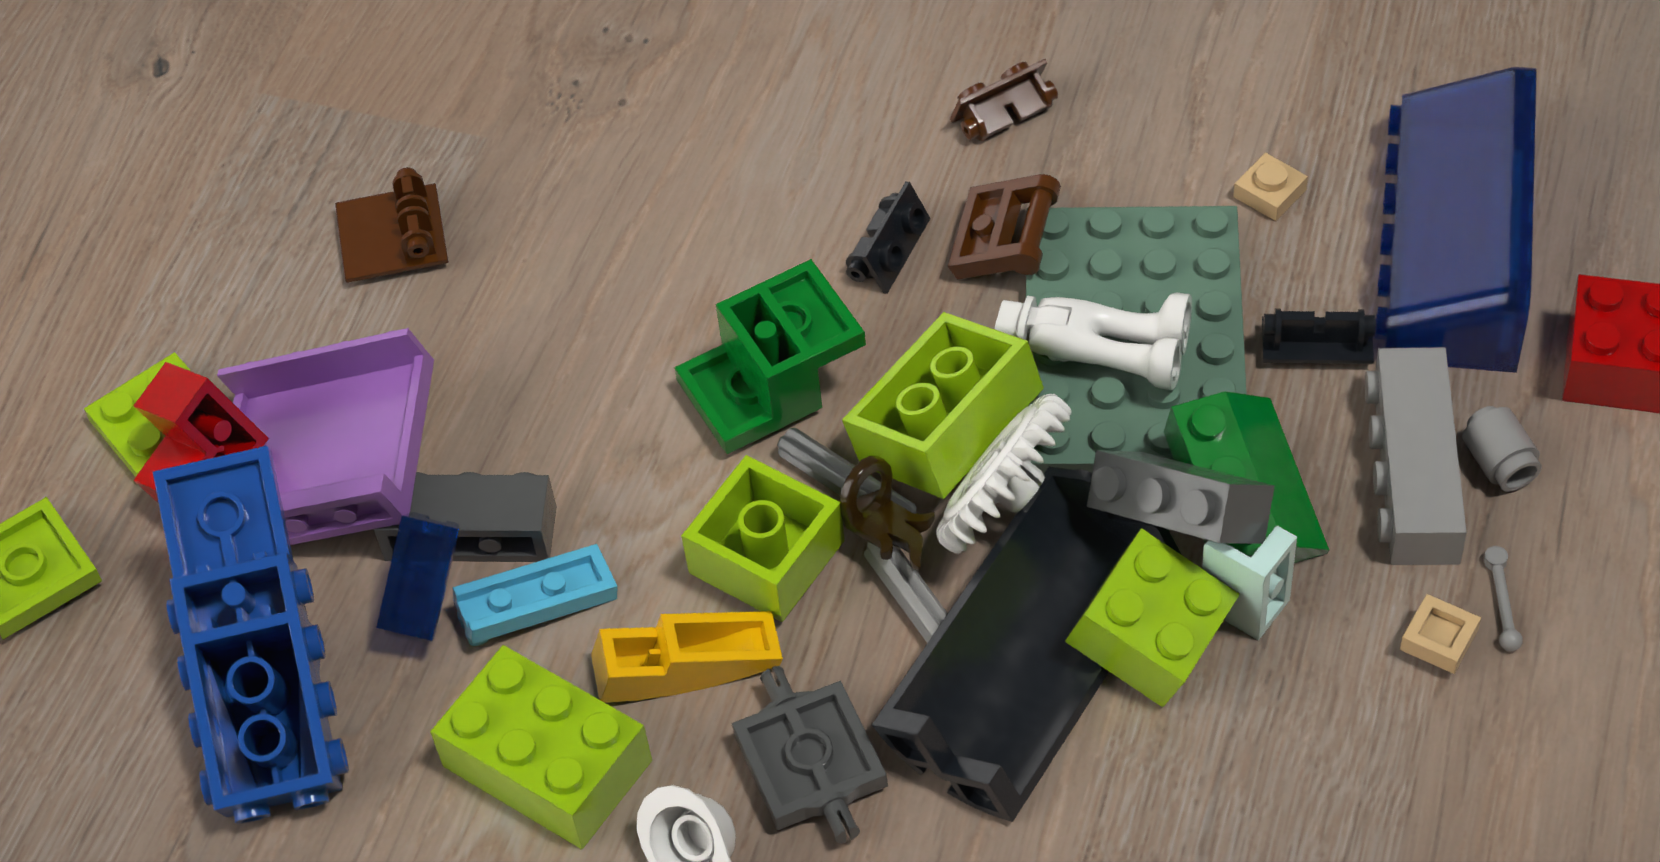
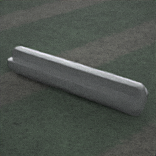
M797 428L788 429L777 443L780 457L839 495L841 494L844 482L855 465ZM869 475L861 485L857 498L877 491L881 487V482ZM892 490L891 501L916 514V505Z

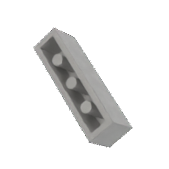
M1446 347L1378 348L1375 371H1366L1365 400L1366 404H1376V415H1370L1369 444L1370 449H1380L1381 461H1374L1373 466L1374 494L1384 495L1385 508L1378 509L1377 531L1379 543H1389L1390 565H1460L1467 531Z

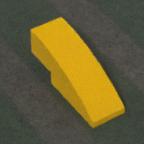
M772 611L660 614L656 627L599 629L591 653L599 700L604 703L638 701L711 688L758 674L767 669H772L774 666H780L783 660Z

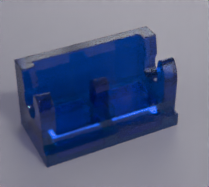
M416 512L401 516L376 628L430 641L434 640L460 529L458 523L431 520L429 515Z

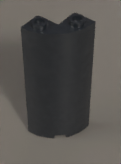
M1051 466L1047 468L1044 473V482L1039 486L1038 491L1026 506L1016 513L872 723V726L887 745L920 775L927 768L932 769L938 777L951 783L947 791L949 795L975 809L1011 822L1015 820L1109 673L1108 670L1066 643L1065 640L1141 528L1181 554L1169 529L1087 507L1092 473L1084 469L1073 470Z

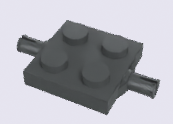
M773 667L774 678L770 669L765 670L761 674L760 679L772 702L759 713L733 722L732 728L734 737L777 831L810 817L825 815L838 843L847 842L846 831L850 840H853L859 835L860 829L856 825L847 805L855 799L888 787L887 774L841 680L815 691L794 693L782 667Z

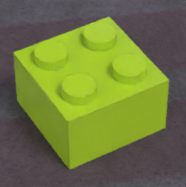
M745 455L681 535L689 574L759 611H772L773 618L780 622L785 620L845 541L839 501L748 455Z
M1141 528L1065 642L1163 708L1185 683L1240 594Z

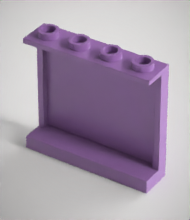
M409 328L218 369L217 376L235 395L233 403L269 438L264 446H268L272 452L290 545L407 523L409 521L434 364L432 356Z

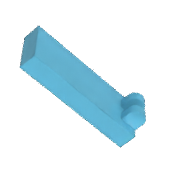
M594 544L453 587V602L457 608L458 620L462 628L465 629V635L471 646H480L491 638L617 600L618 586L598 545Z

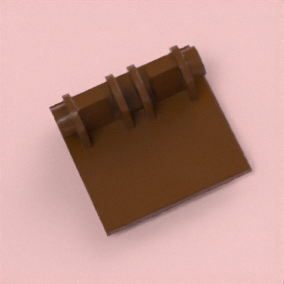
M403 168L397 172L396 177L393 179L394 191L335 203L346 283L449 263L436 183L424 185L422 176L413 168Z

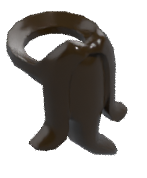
M868 456L851 470L841 490L840 509L843 525L857 536L880 548L881 559L888 560L892 558L894 545L907 551L910 556L911 567L914 570H920L923 549L921 532L927 531L931 527L935 519V513L915 514L891 501L893 476L891 466L879 456ZM879 471L882 477L880 489L857 498L864 480L870 474Z

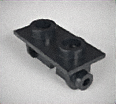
M905 182L899 193H892L890 196L881 199L878 205L879 208L866 229L870 237H861L854 251L846 259V266L848 267L846 274L849 278L856 282H863L866 278H875L883 294H888L931 219L910 182Z
M1275 308L1274 314H1264L1262 316L1263 363L1374 364L1373 337H1375L1376 330L1375 315H1365L1364 309H1358L1357 312H1326L1325 317H1315V311H1281V308Z

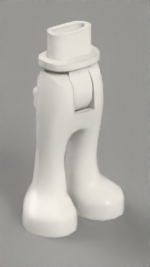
M1184 293L1170 294L1159 312L1156 313L1129 312L1086 300L1064 297L1043 298L1038 307L1034 296H1027L1024 303L1003 300L996 320L995 330L1027 340L1031 351L1039 355H1046L1052 361H1076L1107 366L1145 377L1155 387L1173 390L1180 376L1182 355L1185 354L1192 313V296ZM1102 336H1110L1137 343L1118 342Z

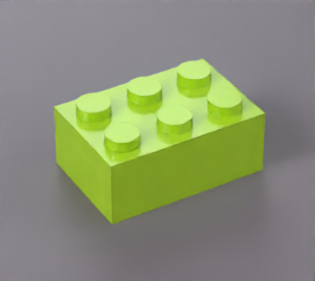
M943 312L842 419V422L859 462L868 456H879L891 466L892 479L944 499L970 471L999 433L1017 414L1029 406L1044 389L1027 340Z
M505 645L500 647L430 731L444 768L582 850L653 761L643 724Z

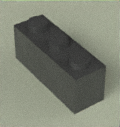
M1096 450L1087 507L1217 543L1262 544L1266 539L1274 485L1144 452Z
M416 472L409 521L407 523L376 528L374 532L385 561L538 562L550 558L557 505L549 475H535L528 472H520L514 475H481L475 472H464L459 475H427Z

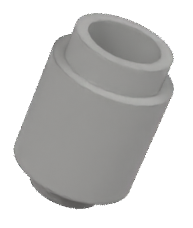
M1487 406L1476 411L1468 419L1462 440L1491 483L1499 484L1503 491L1509 492L1526 486L1539 475L1542 469V465L1538 461L1540 452L1510 408Z

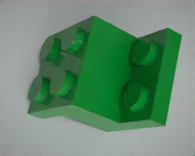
M812 259L715 304L722 345L674 367L677 382L725 453L729 454L821 409L822 399L818 368L865 346V331Z

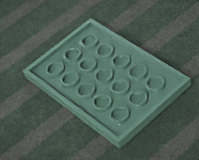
M1237 206L1050 208L1040 244L1043 256L1039 271L1032 275H1026V298L1027 296H1034L1037 307L1043 298L1064 297L1086 300L1129 312L1156 313L1159 312L1170 294L1184 293L1192 296V313L1185 354L1182 355L1180 376L1173 390L1155 387L1147 378L1130 372L1098 364L1076 361H1052L1046 355H1039L1031 351L1044 389L1029 406L1043 395L1055 394L1068 404L1072 411L1069 416L1070 421L1061 422L1065 429L1064 432H1047L1055 440V446L1037 444L1034 447L1042 456L1044 462L1038 463L1031 460V463L1039 468L1043 474L1049 466L1073 470L1084 469L1093 473L1096 450L1144 452L1174 460L1164 435L1171 406L1224 391L1247 395ZM1102 336V337H1104V338L1111 339V340L1118 341V342L1137 343V342H1133V341H1129V340H1123V339H1119V338H1115V337Z

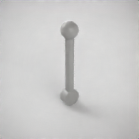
M1492 546L1485 552L1484 564L1493 572L1503 632L1499 636V643L1504 650L1513 652L1521 647L1523 638L1514 627L1504 568L1508 561V553L1500 546Z

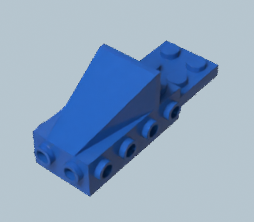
M263 446L153 471L173 578L169 579L173 599L167 600V612L173 633H180L184 655L177 658L178 670L184 690H191L195 712L189 713L188 720L193 743L196 748L202 747L206 770L200 771L199 777L206 805H213L214 811L225 817L234 816L235 823L241 824L268 818L271 816L269 807L293 802L294 810H301L328 803V793L343 790L340 774L349 772L348 760L342 739H332L328 717L337 715L335 696L330 681L321 683L320 660L326 658L324 642L319 625H312L308 621L305 604L314 602L313 588L307 568L298 570V566L293 560L270 448Z

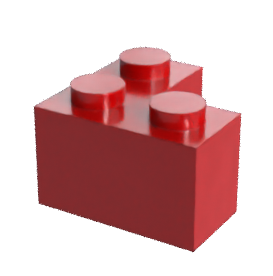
M165 362L133 405L165 435L133 481L158 502L153 471L263 447L269 438L207 377Z

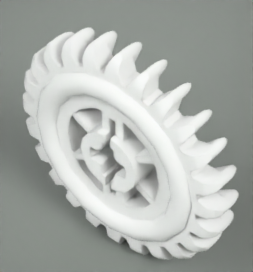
M1046 394L1036 399L1033 404L1017 414L988 446L962 480L946 506L944 516L938 524L936 533L937 539L942 546L956 554L966 551L967 543L975 544L973 528L981 533L987 532L982 517L983 511L999 518L1000 513L995 506L996 503L1002 504L1011 512L1018 513L1032 499L1045 479L1043 472L1031 463V460L1038 463L1044 462L1042 456L1034 447L1037 444L1055 446V440L1047 432H1064L1065 429L1061 422L1070 421L1069 416L1072 411L1061 398L1055 394Z

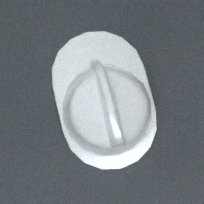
M670 785L656 788L647 795L637 812V833L648 862H731L730 857L735 849V828L725 808L715 800L695 794L689 789Z

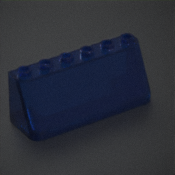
M1514 66L1403 94L1400 105L1390 104L1387 136H1397V144L1388 143L1385 175H1395L1394 183H1385L1382 214L1392 215V224H1382L1380 255L1390 256L1389 265L1380 264L1377 297H1387V307L1377 306L1374 339L1385 340L1384 348L1446 347L1448 367L1517 373L1529 316L1532 283L1536 68Z

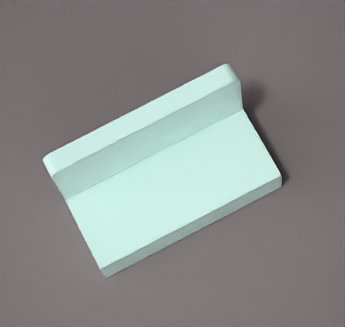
M1276 526L1251 558L1226 543H1217L1210 540L1206 542L1203 551L1202 569L1240 594L1224 621L1257 640L1262 637L1290 601L1297 536Z

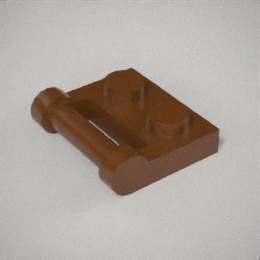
M1038 174L970 187L947 266L956 279L1012 270L1023 275L1037 273L1043 256L1040 249L1050 206L1054 205L1058 200L1061 188L1060 182L1050 175ZM1030 203L1019 243L1011 244L1021 205Z

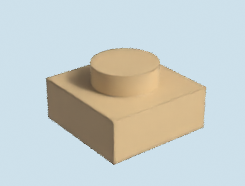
M1265 152L1234 183L1233 197L1272 220L1277 221L1307 190L1308 176Z
M1426 594L1402 637L1400 650L1455 674L1479 630L1481 617Z

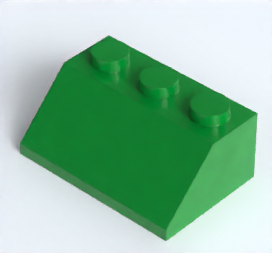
M1224 391L1171 406L1164 435L1175 461L1274 485L1266 538L1276 526L1297 536L1294 563L1328 554L1329 547L1271 398ZM1226 543L1250 558L1261 546V544Z

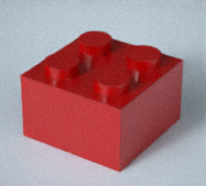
M1578 274L1569 313L1562 401L1660 413V284Z

